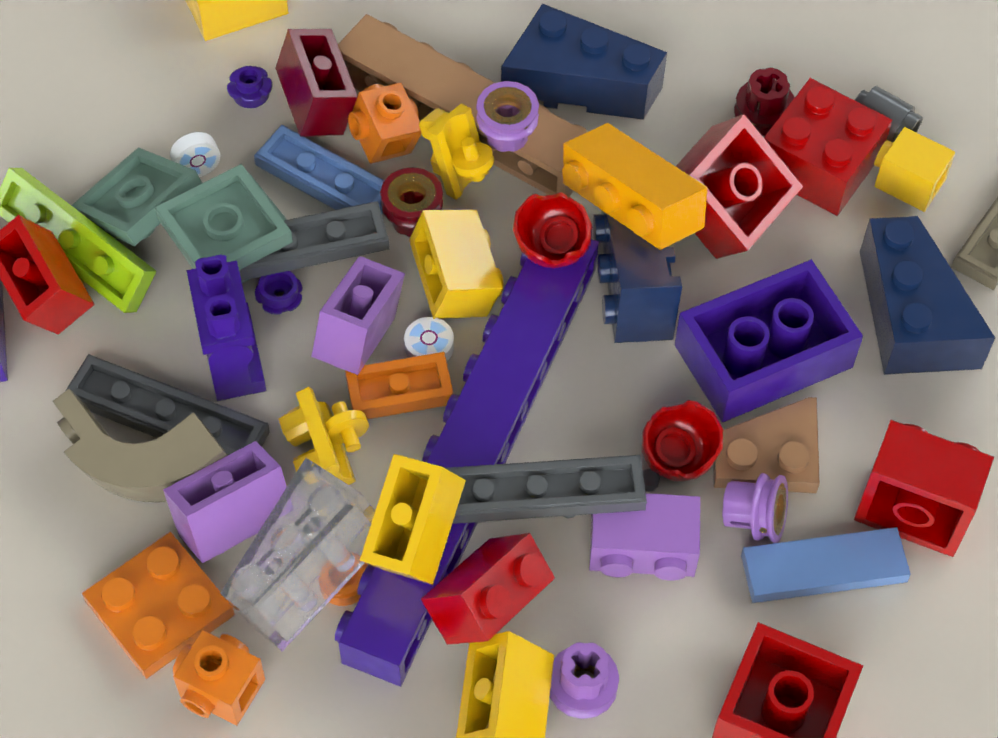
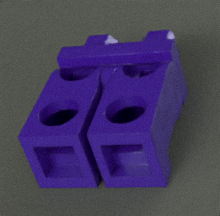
M222 254L196 260V268L186 271L203 355L207 354L217 401L266 392L248 302L245 300L237 260L227 262L226 256Z

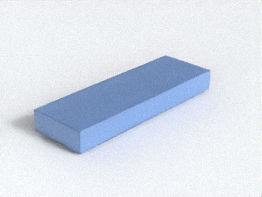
M281 125L254 155L256 166L335 210L378 201L381 214H383L380 191L385 180L304 136L300 137L299 133L284 125Z
M897 527L743 547L741 553L752 603L907 583L911 575Z

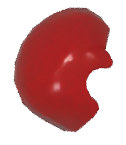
M562 192L540 196L536 193L532 194L515 211L513 232L520 250L537 265L546 268H559L576 263L580 257H583L591 245L593 226L585 207Z
M687 400L682 404L664 406L651 416V419L646 423L642 431L641 453L652 471L671 481L684 482L696 479L709 471L723 450L724 429L716 414L697 401Z

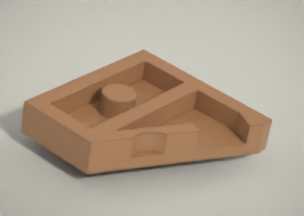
M817 397L805 398L724 429L723 450L713 463L714 488H726L727 483L731 481L756 483L759 475L765 473L773 480L779 475L785 476L788 492L817 493L820 484Z

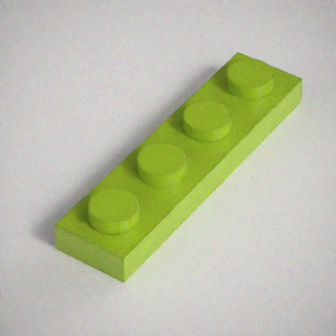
M9 168L0 186V216L9 223L17 215H20L52 231L81 280L122 312H137L157 271L23 168Z

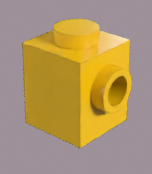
M904 127L894 142L886 140L880 148L874 161V166L880 168L874 187L925 212L946 181L956 152Z

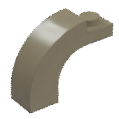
M70 389L53 400V403L64 416L57 424L73 443L72 446L64 451L65 455L99 486L126 499L141 502H166L163 489L228 456L216 438L194 412L161 437L149 442L131 444L110 438L87 405Z

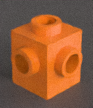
M402 83L388 86L374 84L359 92L353 111L348 116L350 132L355 140L360 141L370 164L411 154L422 134L419 127L420 120L417 105L412 99H409Z
M202 630L193 645L187 644L183 647L173 666V678L181 697L180 702L188 710L201 717L209 718L212 713L238 726L265 681L261 659L250 654L249 648L233 636L221 634L218 638Z

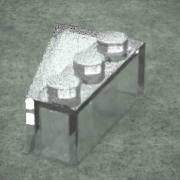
M305 458L220 594L258 633L283 652L365 564V562L360 561V557L375 509L359 491Z

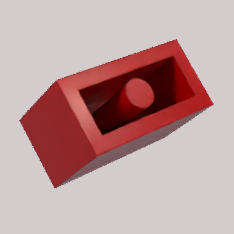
M17 215L0 230V279L24 321L59 335L95 305L52 231L20 215Z
M530 533L489 538L422 597L421 601L446 644L489 641L555 577Z

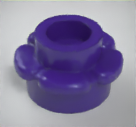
M244 66L231 73L229 77L230 83L227 84V91L239 106L257 108L268 100L273 84L272 80L267 78L268 73L263 68Z
M291 271L261 276L255 289V299L259 304H262L265 312L280 315L286 311H293L302 302L300 292H302L303 287L300 280ZM279 292L284 293V294H283L282 296H280V297H278V296L275 295L276 293H279Z

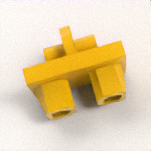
M463 104L458 105L450 113L436 108L420 121L419 127L422 136L430 140L433 154L430 162L433 172L441 176L446 194L457 200L462 196L463 190L469 183L480 182L489 174V170L495 161L492 149L487 144L480 142L472 110Z
M309 386L296 392L299 406L278 418L287 441L294 447L312 439L314 448L293 458L298 478L309 488L331 479L342 488L356 482L343 443L347 452H355L361 448L358 438L369 428L365 413L360 410L348 411L345 402L333 404L331 412L326 402L316 400L313 389Z

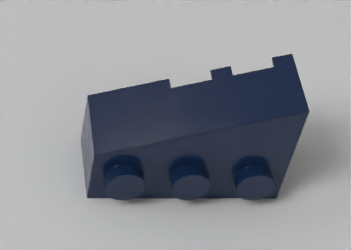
M542 3L502 64L501 82H518L529 87L536 94L538 101H544L543 106L546 108L558 109V104L561 103L587 107V113L644 120L663 88L667 52Z
M602 210L601 214H593L594 240L603 243L604 254H598L597 258L599 283L608 284L609 295L602 296L604 325L612 324L614 343L673 340L682 291L681 277L672 276L670 263H675L676 259L674 247H666L659 250Z
M918 216L870 218L861 245L860 257L884 375L982 369L995 341V336Z

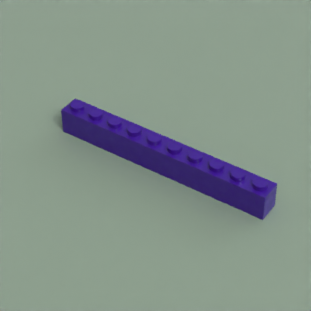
M591 239V245L583 257H580L576 263L559 268H546L537 265L522 253L520 259L522 269L518 277H509L501 299V303L504 306L499 316L492 314L489 317L483 332L482 341L485 344L480 355L473 353L470 356L463 374V382L466 383L460 395L453 393L449 398L443 414V422L446 424L440 436L433 434L430 437L424 450L423 462L444 468L506 463L596 271L598 241ZM478 522L452 524L433 585L391 573L370 564L366 567L357 590V594L361 597L353 612L348 610L344 612L335 632V641L339 643L342 664L397 686H402L432 622V618L422 603L421 598L458 566Z

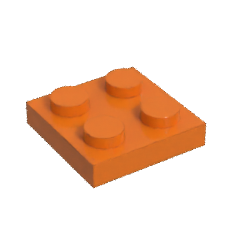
M171 531L82 593L86 604L146 679L174 660L185 645H193L202 630L211 633L235 615L233 606Z

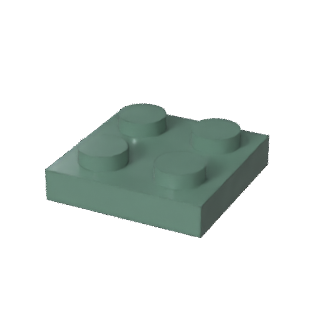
M138 147L71 206L109 235L136 246L141 240L148 238L160 224L155 210L156 206L202 184V181L196 170Z
M242 164L155 207L158 220L192 269L196 268V260L222 254L226 256L227 262L237 260L239 270L293 242L291 230Z

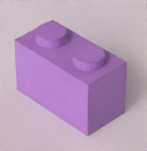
M359 256L320 310L311 357L358 375L396 317L405 273Z
M257 441L163 489L179 537L201 563L224 553L233 546L294 514L281 466Z
M646 493L647 504L645 511L591 514L590 571H601L610 577H626L632 573L654 574L657 578L668 581L680 580L685 576L695 577L700 556V496Z

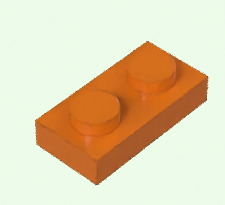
M444 352L364 365L358 375L345 370L352 410L364 412L367 419L446 406L453 394Z

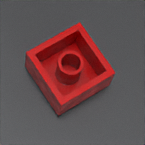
M809 78L765 135L764 139L803 186L797 195L838 216L874 167L876 156L887 140L893 120Z
M745 114L711 126L676 165L677 168L707 186L705 225L703 229L694 234L715 259L749 251L803 188L801 183Z
M890 420L854 521L878 530L897 527L900 538L954 557L977 511L994 456L982 453L968 443L952 442L932 435L918 425L902 424Z
M757 622L717 718L712 738H836L864 665Z

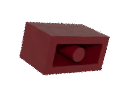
M288 29L275 69L300 137L344 135L348 124V116L353 111L358 96L332 29Z

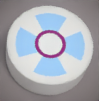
M194 132L184 135L173 144L170 158L178 164L196 170L198 176L202 177L217 167L220 161V151L212 136L203 132Z
M423 317L413 321L407 327L404 334L405 353L410 358L444 352L447 362L454 351V334L451 327L445 321L439 318L433 319V317Z

